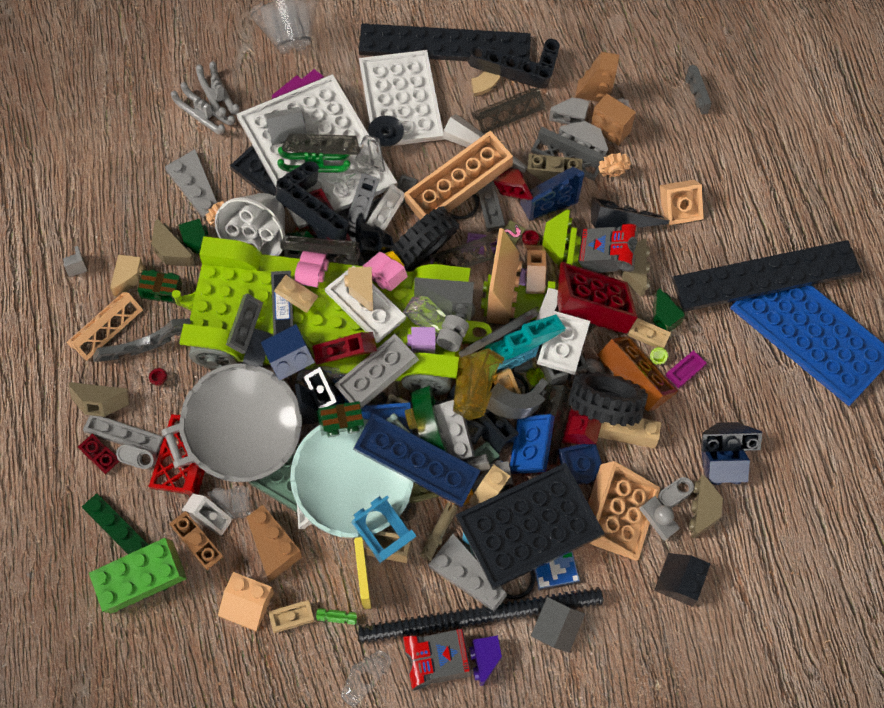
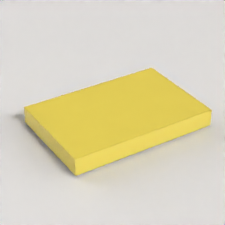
M362 537L354 539L361 602L364 609H371L365 549Z

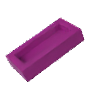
M693 350L670 369L665 376L679 389L701 371L707 363Z

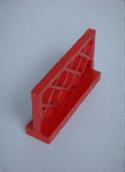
M171 414L167 428L173 426L176 420L180 421L181 415ZM180 433L173 434L174 438L176 437L179 441L178 448H183L186 452L183 441L178 436ZM164 437L148 487L155 490L188 494L189 497L192 494L198 495L205 471L194 462L184 470L178 468L180 473L170 478L167 471L174 468L173 462L165 468L162 463L166 457L171 455L173 459V456L168 447L166 437ZM187 452L185 455L182 456V458L188 456ZM165 473L168 481L161 485L156 484L158 477ZM183 476L185 478L183 488L176 487L173 482Z

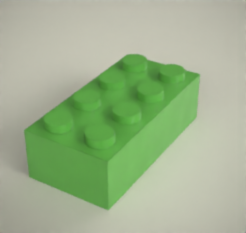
M163 538L89 572L101 610L110 614L187 579L174 542L167 538Z

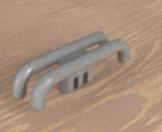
M212 61L209 64L212 76L211 88L205 79L203 66L198 64L196 66L198 80L216 115L219 118H224L226 115V109L218 104L219 101L223 100L231 114L237 115L239 113V105L233 104L217 73L216 63Z
M182 82L180 86L184 94L193 101L194 109L183 102L176 91L171 92V97L177 106L216 134L222 135L225 133V126L222 124L217 126L211 122L209 118L212 115L226 125H233L235 123V118L232 115L219 118L213 107L194 94L186 82Z

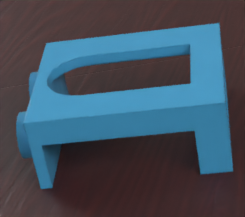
M381 496L374 499L370 503L372 506L366 511L362 508L353 515L355 519L351 522L380 563L416 537L413 530H408L387 501L388 496H385L383 499ZM373 511L382 513L400 537L385 549L382 548L366 525V517Z

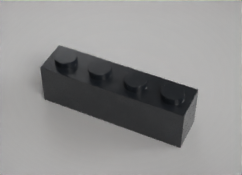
M469 377L454 384L447 398L452 400L460 399L464 415L485 426L486 429L481 437L498 454L509 448L519 435L517 430L506 418L494 414L482 405L486 396Z

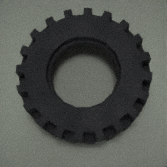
M439 206L436 210L433 209L421 220H418L413 227H410L400 237V240L394 244L391 251H394L405 265L406 272H410L437 253L452 238V235L457 232L456 230L459 229L460 224L444 206Z
M586 371V374L580 372L579 375H575L568 404L572 406L573 410H578L580 415H586L591 420H599V423L604 424V422H607L613 426L616 424L621 426L629 424L633 426L635 423L639 424L642 419L648 394L645 393V389H640V385L632 384V381L621 379L622 377L620 376L615 377L609 373L601 374L596 371L595 373Z

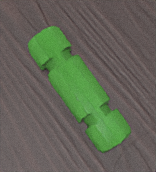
M319 608L317 609L316 619L318 621L328 620V622L343 624L347 622V624L355 625L357 613H346V611L330 609L326 611V609Z

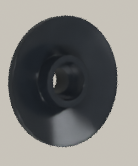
M384 115L375 118L370 123L368 134L375 144L389 147L401 141L404 135V127L397 118Z

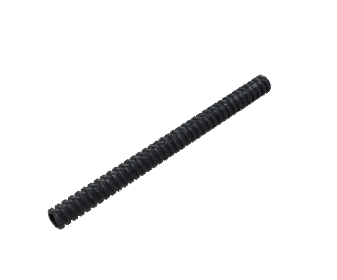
M599 587L595 589L590 588L588 591L583 589L582 592L577 590L576 593L574 591H571L569 594L564 592L563 595L558 593L557 596L552 594L549 597L574 609H577V607L582 609L584 606L589 608L590 605L595 607L596 604L601 606L603 604V594ZM545 595L544 598L539 596L538 599L533 597L532 600L526 598V601L520 599V602H517V600H514L513 603L507 601V604L501 602V605L498 606L495 612L482 605L481 608L475 606V609L469 607V610L463 608L462 611L456 609V612L450 610L449 613L444 611L443 614L438 612L437 615L432 613L430 616H427L425 614L424 617L419 615L417 618H404V620L398 619V621L391 620L389 623L388 621H385L383 624L378 622L377 625L375 623H372L370 626L365 624L364 627L359 625V638L361 644H364L365 641L371 643L372 640L377 642L378 639L384 641V638L390 640V637L397 639V636L403 638L404 635L410 636V634L416 636L417 633L422 635L423 632L427 634L430 631L434 633L436 630L441 632L442 629L447 631L449 628H462L464 625L465 627H468L470 624L475 626V624L481 625L483 622L487 624L489 621L494 623L495 620L500 622L501 619L507 621V618L513 620L514 617L519 619L520 616L526 618V615H529V617H532L533 614L538 616L549 595Z

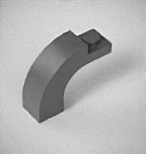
M542 378L534 389L527 394L513 393L500 383H497L489 392L482 405L494 414L504 418L522 419L529 417L544 402L545 398L543 396L547 392L544 388L549 382Z

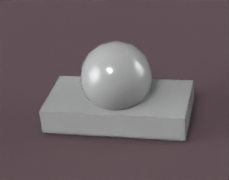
M656 496L639 508L663 541L680 529L673 520V510L669 506L662 505Z

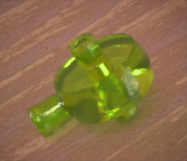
M530 368L527 371L526 377L531 385H535L542 378L544 379V374L540 368Z

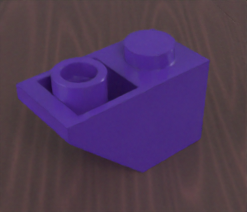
M498 635L474 639L472 646L469 647L471 660L475 659L476 667L473 668L475 681L479 680L480 686L486 683L501 661L502 655Z

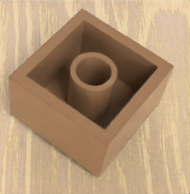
M606 93L594 107L591 124L600 128L604 137L619 146L631 132L636 111Z

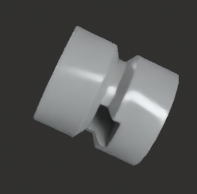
M447 315L435 342L447 351L457 352L463 342L462 338L465 337L468 331L469 324L461 317Z

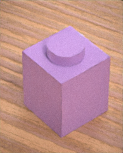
M411 327V334H407V346H411L413 353H435V327Z

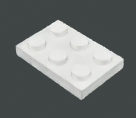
M553 311L552 315L556 314L566 329L561 334L543 343L537 364L575 375L590 321Z

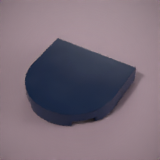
M579 444L557 450L560 463L566 462L577 484H589L596 479L602 464L596 444Z

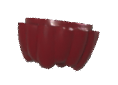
M533 230L525 231L522 236L524 245H537L540 240L539 234Z
M155 368L149 373V381L153 385L162 386L167 381L166 371L163 368Z

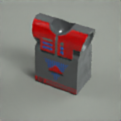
M625 224L619 228L582 229L578 259L582 268L596 273L618 271L619 269L626 272L634 271L636 259L634 250L638 240V226Z
M463 629L425 637L406 636L402 638L405 655L411 661V668L408 673L411 691L422 689L431 683L471 677Z

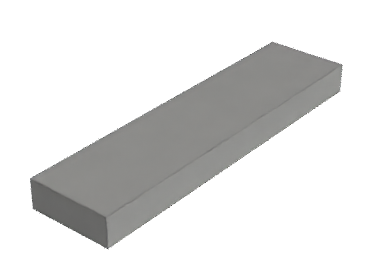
M90 415L83 428L84 433L90 435L93 433L96 437L120 445L134 444L155 452L156 456L164 439L163 436L101 416Z

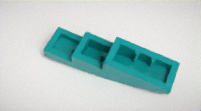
M555 314L523 324L521 330L506 334L503 340L486 345L485 352L492 363L497 364L549 341L564 332L566 328Z

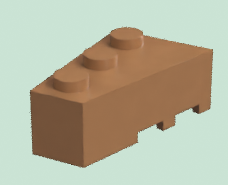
M601 52L592 63V67L589 70L587 69L583 78L578 80L575 98L599 102L606 93L611 96L619 55Z
M261 505L247 516V520L270 583L301 559L302 556L295 543L265 506Z

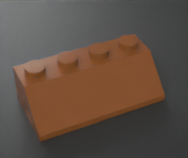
M629 336L611 339L597 354L601 358L602 364L608 367L615 377L620 376L622 377L621 379L630 380L632 384H638L640 389L646 390L645 393L648 394L644 409L647 411L657 409L678 392Z

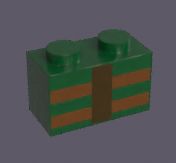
M143 270L137 291L141 299L176 304L172 292L174 290L181 292L183 284L180 275L170 272L166 274L159 273L156 270Z
M360 401L321 407L317 411L322 436L327 435L328 438L339 436L340 432L347 431L348 434L360 432L359 429H362L364 426Z

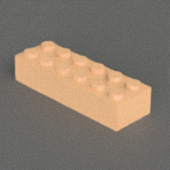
M489 131L404 193L405 203L420 220L439 206H444L448 212H451L512 167L513 156L497 137Z

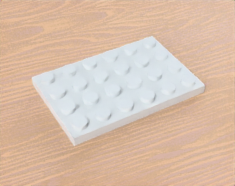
M427 50L359 58L369 123L375 118L384 115L397 118L404 127V135L401 141L393 146L444 140ZM375 144L376 148L384 147Z

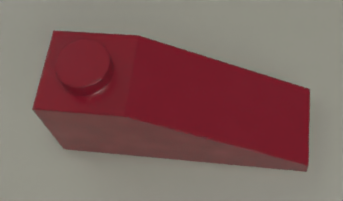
M509 168L493 180L500 195L526 200L533 199L523 179L524 176L518 169Z
M360 332L312 346L316 365L377 351L373 332Z

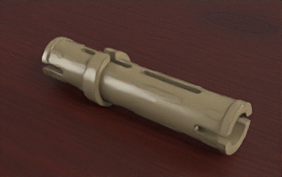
M448 502L435 528L427 536L428 541L420 553L423 559L426 560V557H428L427 561H431L438 546L442 545V538L459 509L456 505L452 504L451 507V503Z

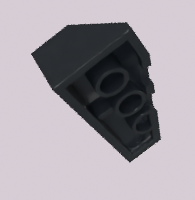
M594 197L591 200V224L595 228H619L625 224H634L640 228L669 224L670 220L664 215L646 210H641L639 213L637 209L627 205L621 208L613 201Z

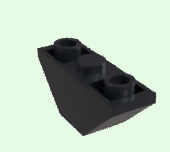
M738 422L716 423L702 433L701 451L761 450L763 433L760 430Z

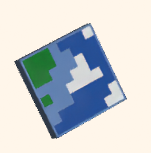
M573 552L534 570L539 590L579 583Z

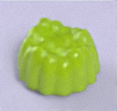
M656 347L651 350L650 360H652V363L661 365L667 361L668 352L666 349Z

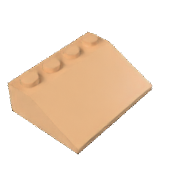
M499 228L489 288L486 322L506 325L510 322V318L514 319L515 307H512V302L516 303L518 292L514 291V289L519 287L520 276H517V272H521L522 261H519L520 253L502 228Z
M616 461L601 464L588 504L605 534L603 537L590 542V544L638 561L650 524L639 508L654 496L658 498L660 487Z

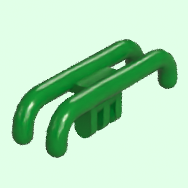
M284 147L278 148V153L282 158L317 163L319 166L318 173H342L351 166L349 160H345L343 165L340 166L324 165V160L347 159L351 154V149L348 147L342 153H323V150H319V153H316V150H312V153H309L308 150H305L304 153L286 152ZM283 159L277 161L278 167L286 172H291L300 166L287 165Z

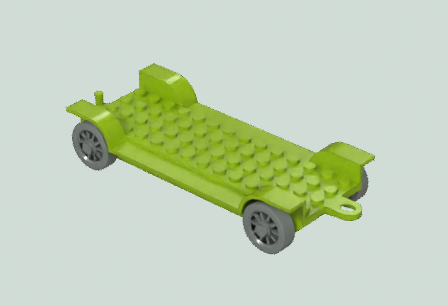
M203 236L199 254L202 266L196 291L181 296L179 290L172 292L176 305L191 311V324H183L179 342L180 345L191 346L189 352L190 359L202 367L214 370L222 366L238 364V361L243 362L245 353L241 354L227 346L226 343L243 295L247 293L263 302L255 328L274 334L271 272L291 271V279L295 280V270L300 259L264 255L256 247L242 241ZM329 262L323 283L320 282L318 287L302 285L318 295L307 313L292 304L293 325L297 324L313 357V345L365 332L325 292V288L344 274L348 268L363 266ZM440 264L423 265L416 268L414 272H406L408 277L392 291L382 289L376 282L372 281L406 315V320L379 343H376V348H379L394 334L407 346V334H411V327H435L436 339L439 330L442 329L446 316L414 299L415 277L469 282L470 268ZM466 321L469 324V328L465 337L462 338V344H472L483 338L473 335L472 331L475 328L484 329L487 332L486 336L492 333L490 326L484 322ZM435 342V353H414L419 360L395 381H401L402 379L403 386L411 392L430 385L433 396L446 394L451 389L452 378L457 377L461 346L457 352H451L441 348ZM371 353L320 365L313 363L304 368V370L314 371L322 367L325 372L346 375ZM267 356L265 357L263 365H270Z

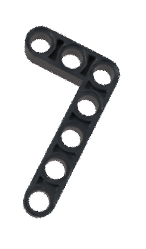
M555 39L546 40L539 63L481 45H475L471 48L468 64L473 68L543 89L548 86L552 77L560 44Z
M307 161L277 180L275 197L281 204L332 241L342 243L346 240L348 221L307 192L308 189L317 184L319 172L317 163Z

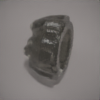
M408 502L400 515L403 520L409 521L414 518L417 511L415 503Z

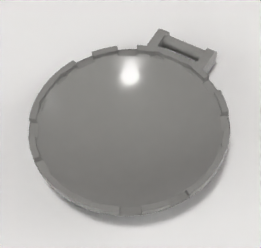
M231 364L212 370L199 379L184 400L180 423L165 428L161 432L168 442L174 459L173 465L175 469L195 462L201 469L216 478L230 482H250L271 475L289 460L300 438L302 417L295 394L284 380L279 381L273 372L260 366ZM178 432L188 454L184 458L180 454L173 435Z

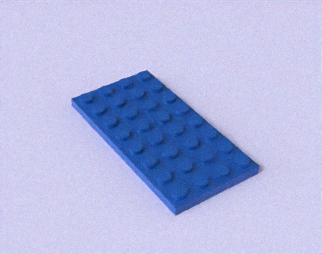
M812 285L739 300L730 308L847 406H850L884 370V343Z

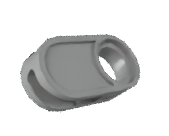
M134 444L121 445L116 452L117 459L120 462L141 469L153 467L157 461L154 451ZM143 454H148L151 458V462L148 465L142 462Z
M681 477L664 488L657 499L662 505L673 508L691 495L694 484L689 478ZM681 483L686 484L689 487V491L681 492L678 485Z

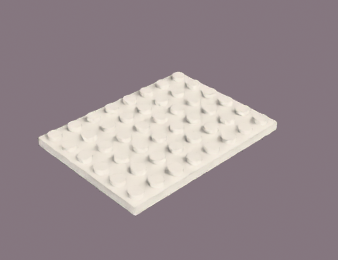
M333 74L237 114V119L275 187L277 180L289 173L278 167L277 161L279 159H283L287 165H302L305 163V160L282 158L278 153L279 147H284L286 152L304 153L305 150H308L309 153H312V150H316V153H319V150H323V153H342L347 147L351 149V154L347 159L324 160V165L340 166L343 165L345 160H349L351 166L347 171L342 173H318L317 184L307 190V192L322 188L336 213L351 207L362 173L380 179L374 196L385 192L390 184L397 187V181L375 144L370 139L369 134ZM299 107L302 110L307 138L272 146L264 114ZM288 209L299 229L308 226L305 220Z

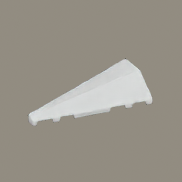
M457 114L450 117L443 131V139L465 147L470 146L485 135ZM513 156V166L511 168L525 173L527 166Z

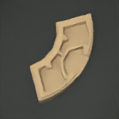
M484 71L480 76L472 78L473 95L479 96L491 91L497 82L500 81L501 76Z

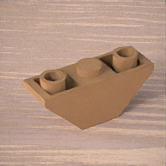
M525 245L526 294H545L546 250L544 246Z
M186 511L169 523L186 548L206 570L223 558V555Z

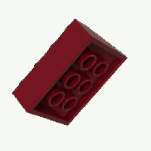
M561 262L557 296L559 312L588 320L599 327L627 334L638 318L628 282Z

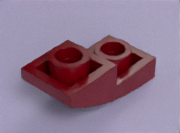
M93 433L77 447L105 475L120 462L117 456L107 446L105 447Z

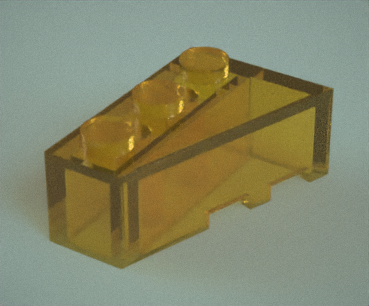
M488 348L459 358L453 412L467 420L484 416L492 394L490 388L493 381H496L498 378L496 372L499 363L503 364L504 357Z

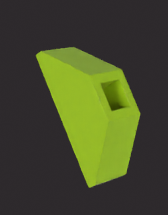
M570 210L563 211L546 222L542 246H544L546 253L557 266H560L563 260H567L568 249H565V244H569L570 233H567V228L571 229L572 218L569 217Z

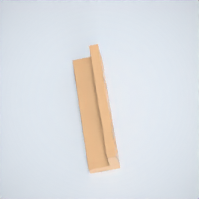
M122 292L66 343L87 361L93 356L97 348L103 347L143 309L129 293ZM131 302L136 310L132 314H124L125 306ZM120 316V324L117 327H110L111 318ZM99 329H106V337L103 340H96V332ZM84 342H92V349L85 354L80 346Z

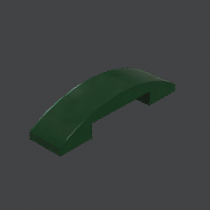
M431 386L413 391L412 405L420 439L448 453L435 413L434 405L436 404Z

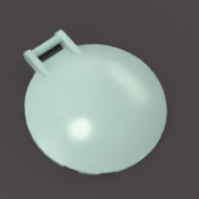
M395 413L386 419L390 423L409 432L398 420L399 417ZM363 419L364 426L362 429H359L360 432L348 434L347 431L340 432L339 436L328 438L327 435L322 436L320 425L317 426L300 443L291 465V489L299 509L316 527L339 537H361L351 523L355 519L353 515L362 508L365 511L372 506L370 503L379 496L382 499L388 496L387 501L398 516H400L409 502L413 488L411 480L353 450L368 422L366 419ZM373 511L366 517V525L373 535L390 526L385 516L378 511Z

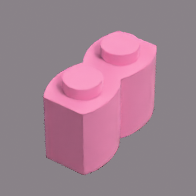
M303 250L295 270V281L301 285L318 287L320 282L323 283L325 271L328 270L329 266L326 254Z
M382 252L376 254L363 265V267H372V281L376 282L380 288L392 291L408 277L404 266Z

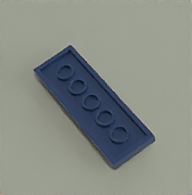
M372 413L353 448L354 451L459 507H462L481 471Z

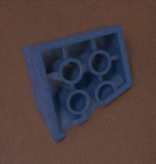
M571 167L530 189L529 191L533 199H521L520 205L528 220L531 221L577 204L584 172Z

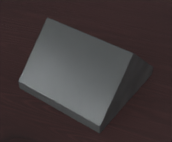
M299 107L264 114L272 146L307 138L302 110Z
M547 597L530 636L555 649L569 653L585 613Z

